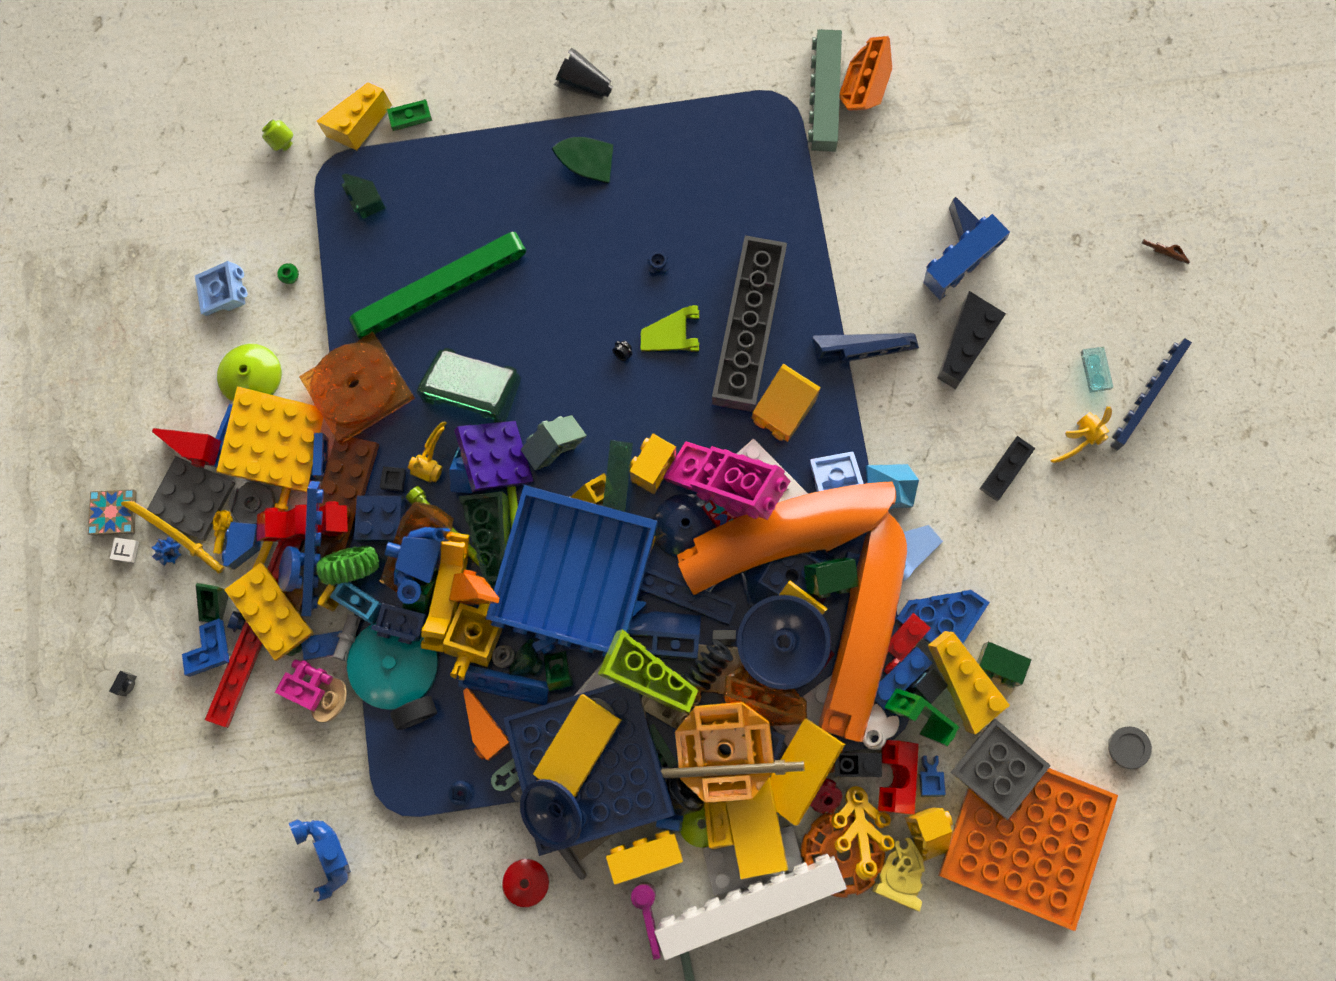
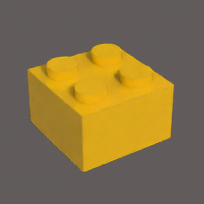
M652 434L650 439L646 438L640 447L642 452L638 457L635 456L632 459L629 468L631 481L655 494L664 479V475L676 458V446Z

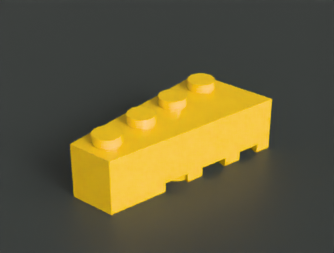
M944 631L928 645L939 672L948 684L947 690L954 700V706L962 718L966 732L976 735L1010 706L954 632Z

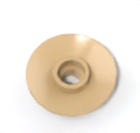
M333 678L329 685L323 682L318 687L324 690L325 693L315 712L311 711V714L319 722L325 723L334 719L345 704L347 696L346 686L343 681L337 678Z

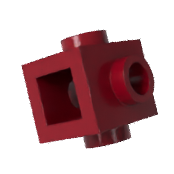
M825 778L810 804L814 811L825 814V812L834 814L836 807L840 806L842 792L837 787L835 781Z

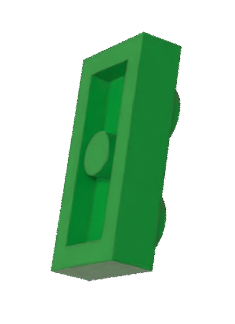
M426 99L387 109L393 131L432 121Z

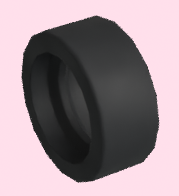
M431 696L411 701L390 712L396 730L412 727L437 714Z

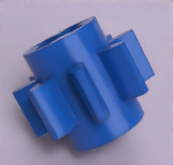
M167 537L166 540L158 539L155 546L151 547L155 551L152 557L163 566L167 562L175 564L178 556L182 555L178 551L181 545L178 542H174L170 537Z

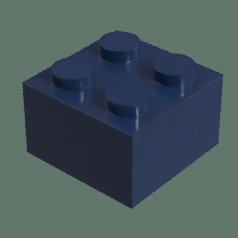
M357 496L354 540L361 545H387L388 542L401 545L406 531L407 501L402 496Z

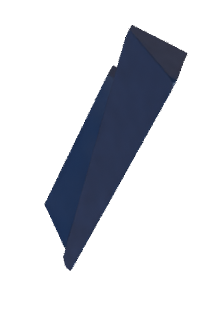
M914 333L813 336L812 338L818 359L839 356L840 363L919 349Z

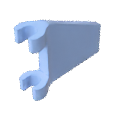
M929 525L904 532L907 543V558L903 581L907 580L912 572L943 542Z

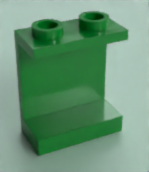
M898 688L895 689L884 707L891 713L914 722L922 713L928 720L919 734L947 747L955 738L956 732L959 729L957 724L921 696Z

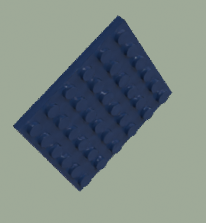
M617 683L581 693L588 698H599L609 703L614 710L615 716L621 722L575 796L582 814V830L578 839L568 847L675 815L666 782L662 775V768L641 695ZM581 694L503 718L522 793L531 783L540 780L533 773ZM535 839L539 856L562 850L544 846Z

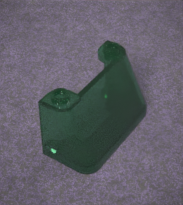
M444 348L443 350H438L420 381L416 392L425 403L431 405L434 404V401L440 405L445 403L481 414L483 418H492L494 423L506 422L521 378L513 367L505 366L502 368L458 355L454 350Z

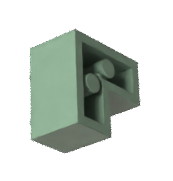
M572 415L564 418L559 416L553 421L548 422L546 420L537 426L538 430L525 440L527 443L521 448V451L534 470L550 466L562 452L575 449L587 435Z

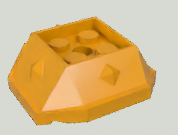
M743 702L695 706L675 731L679 768L774 763L769 721ZM722 744L728 745L731 748V753L728 755L722 754L719 746ZM772 773L682 777L680 779L701 800L708 803L753 799Z

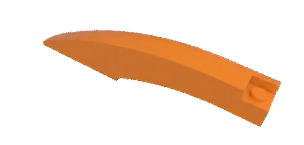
M893 482L868 483L828 489L778 502L768 520L760 517L754 519L749 515H743L693 539L695 546L677 555L679 568L693 595L733 575L776 559L825 549L827 552L878 526L889 515L888 510L891 505L895 504L896 489Z
M890 514L878 526L866 533L856 568L859 586L850 589V598L841 642L818 724L820 728L828 733L858 742H863L884 668L907 558V543L904 532L896 519Z

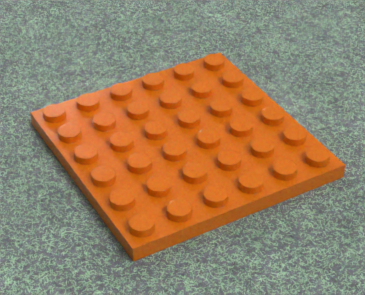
M1049 768L1010 818L1005 820L968 788L952 833L949 849L945 853L938 876L1076 931L1118 795Z

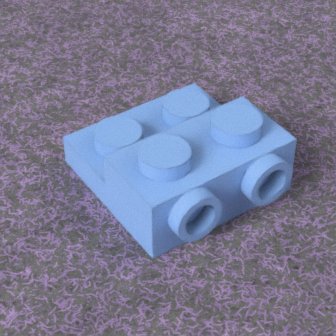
M226 261L195 275L202 315L208 316L222 309L231 311L246 304L245 297L248 294L246 288L242 285L241 278L244 277V272L239 265Z
M854 452L810 459L816 492L863 484Z

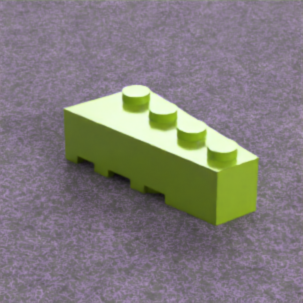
M623 629L616 631L598 675L681 713L690 712L698 690L675 671L668 668L658 657L647 651L643 645L631 638Z

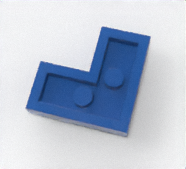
M217 619L199 626L202 647L182 654L184 675L191 677L229 663L223 620Z

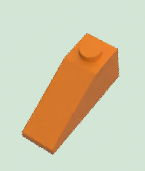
M463 570V573L454 574L449 601L466 605L499 603V597L485 578L476 576L477 572Z
M466 688L463 692L472 741L476 746L474 751L481 760L485 758L491 761L510 745L508 737L471 689Z

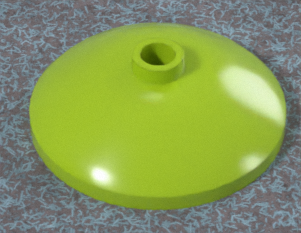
M244 344L232 349L221 360L217 371L218 386L223 395L232 402L234 401L237 386L273 395L278 389L282 377V369L278 358L271 350L258 344ZM247 367V371L242 373V369Z

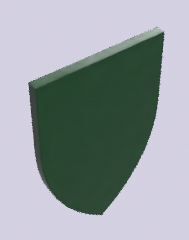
M572 137L552 147V151L558 160L573 173L609 184L613 144L587 137Z

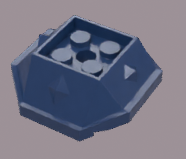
M825 549L776 559L741 572L747 605L752 608L763 599L779 595L789 582L785 577V574L788 572H793L797 575V581L793 583L807 593L804 566L834 560V554L830 551L826 552ZM836 592L830 593L831 596L826 598H817V595L814 594L809 595L827 607Z

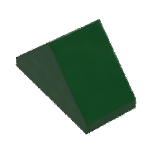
M197 583L195 587L199 621L209 623L217 619L223 620L229 597L226 591L218 586Z

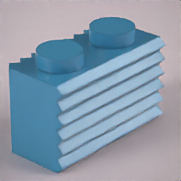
M350 582L338 584L330 598L371 624L379 616L382 603Z

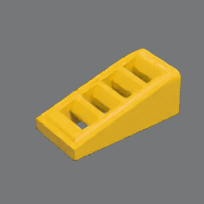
M329 584L317 604L333 612L339 603L330 598L336 587Z

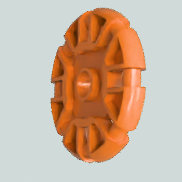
M828 812L813 821L808 834H804L801 844V857H803L804 863L806 862L808 866L814 863L812 855L819 854L821 856L828 854L829 857L834 855L843 880L844 878L852 877L853 884L846 885L847 889L831 896L847 898L851 894L860 895L876 883L874 880L881 873L885 863V852L868 835L869 844L872 843L873 852L870 853L871 860L877 866V873L868 880L858 877L856 865L861 861L857 834L851 841L850 855L847 860H839L835 848V841L842 837L854 822V812H851L847 817V824L841 830L837 829L835 831L831 819L837 813L830 814ZM837 817V822H840L842 824V820L839 817ZM819 832L826 836L821 844L815 840ZM840 841L841 847H846L845 843Z

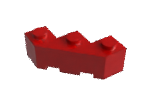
M329 501L319 507V511L323 512L322 524L318 525L319 533L328 535V537H336L348 532L347 506L339 505V502ZM295 505V508L287 512L279 511V508H265V511L257 514V541L285 542L291 538L305 540L307 505Z

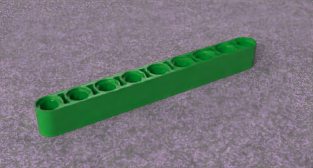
M510 232L357 311L349 317V322L359 339H366L520 259L526 254L527 250L517 233Z

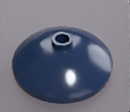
M674 495L666 499L655 512L653 520L658 521L655 533L656 542L665 553L672 557L678 558V554L695 546L693 539L716 528L701 507L706 501L700 499L697 495ZM683 520H688L690 524L689 526L684 527L681 524V522Z
M548 779L537 780L525 788L520 799V813L529 833L539 843L553 849H563L574 843L582 830V814L571 792L558 782Z

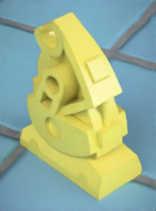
M910 837L904 838L907 843L905 849L900 847L899 840L894 841L895 851L887 856L879 876L880 882L876 883L871 891L920 912L922 901L916 896L923 885L921 884L922 872H925L924 861ZM897 857L898 859L892 865L893 860Z

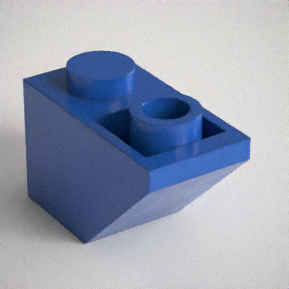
M458 447L449 468L450 492L473 493Z
M230 522V528L226 531V550L222 553L223 566L235 570L260 551L262 541H257V524Z

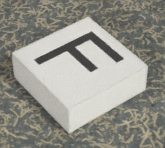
M115 538L110 559L134 563L139 542Z

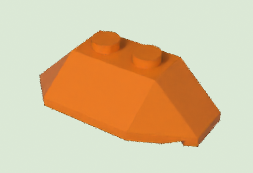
M889 36L869 38L866 42L867 44L850 61L840 90V99L848 111L867 110L881 104L893 69Z

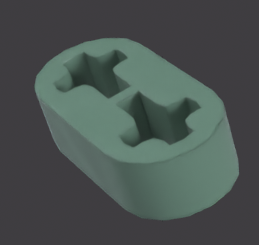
M511 759L492 775L491 784L496 790L506 791L519 781L517 772H512L516 768L514 759ZM509 773L511 776L506 779L507 785L505 787L503 785L498 786L496 783L499 780L497 776L499 774L505 776Z

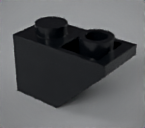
M840 753L834 763L835 777H882L881 753Z

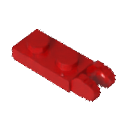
M912 613L891 637L888 652L895 658L885 667L884 672L886 674L890 673L899 662H902L931 629L916 614Z

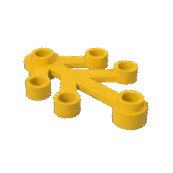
M853 786L845 794V806L832 817L831 823L836 829L843 828L847 824V817L854 810L855 820L844 835L835 841V848L838 852H846L850 849L851 841L857 834L861 861L856 865V873L861 879L868 880L877 873V866L871 860L868 835L884 852L891 850L895 842L891 836H883L865 819L864 811L875 820V824L879 828H885L890 824V816L885 812L880 813L868 802V795L863 788ZM855 794L859 796L860 801L855 798ZM837 817H839L842 820V824H839L837 822ZM880 817L885 819V824L880 821ZM884 840L888 841L889 847L884 845ZM840 841L845 843V848L841 847ZM866 864L870 866L871 872L866 870Z

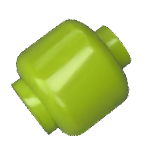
M272 119L262 128L263 140L274 151H279L280 149L286 151L293 144L291 141L293 132L283 121Z

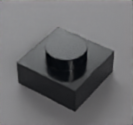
M383 466L379 488L381 490L403 492L407 471L403 468Z
M120 670L109 692L126 697L133 690L137 676Z

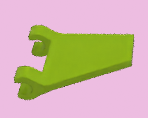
M693 305L682 308L641 330V351H699L698 338L686 339L687 318L699 319L698 306Z

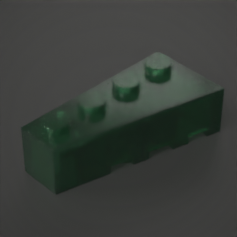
M502 491L459 496L465 513V520L470 529L471 540L477 552L476 556L482 576L489 585L495 586L511 532L509 497Z

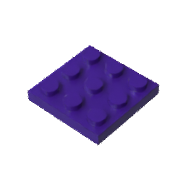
M516 421L458 426L454 429L472 492L530 485L533 482L527 458L521 451L523 444Z

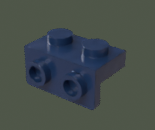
M382 603L377 623L372 625L371 630L378 631L377 636L390 639L391 635L399 637V642L412 644V641H420L421 631L426 622L427 615Z

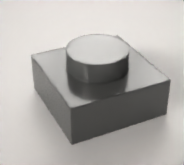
M713 630V639L718 640L725 646H730L731 642L736 641V630Z

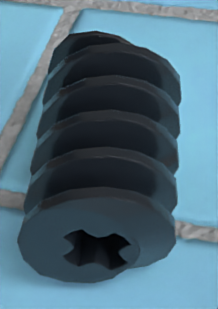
M712 639L715 644L714 647L708 644L706 646L709 654L705 652L700 653L704 660L695 659L698 667L696 668L692 665L689 667L693 674L684 673L686 680L698 689L709 690L711 688L710 683H715L717 680L716 676H721L722 669L727 668V662L733 661V655L730 650L715 639Z

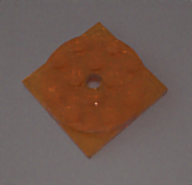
M371 332L355 343L346 344L332 350L321 359L317 366L299 376L314 405L320 411L339 444L344 443L415 399L374 332ZM359 380L356 387H349L352 381Z

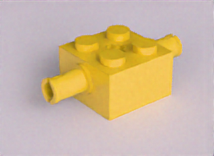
M462 603L458 606L443 642L444 653L458 657L450 673V676L455 679L459 676L458 680H464L471 662L485 667L489 665L503 628L492 626V621L486 619L490 604H480L478 609Z

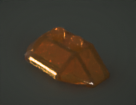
M743 665L725 676L724 699L726 703H745L769 721L771 726L802 724L803 720L807 719V701L800 697L794 688L775 689L768 687L754 679Z

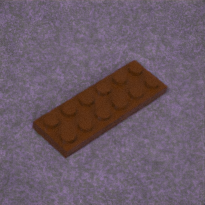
M336 434L320 487L321 490H324L323 503H319V507L329 501L339 502V505L347 506L348 532L336 537L322 535L321 546H317V554H321V558L350 547L355 530L357 496H365L379 444L376 442ZM305 540L301 550L302 553H305Z

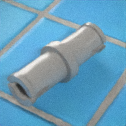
M352 614L347 615L343 630L338 634L339 641L332 655L333 658L347 661L352 642H355V634L362 618Z

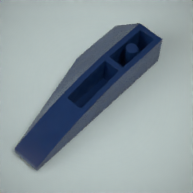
M657 611L637 614L632 617L628 634L655 657L695 661L696 658L698 659L701 615ZM572 643L571 647L562 645V649L583 651L580 650L581 645ZM594 649L593 651L603 653V651Z

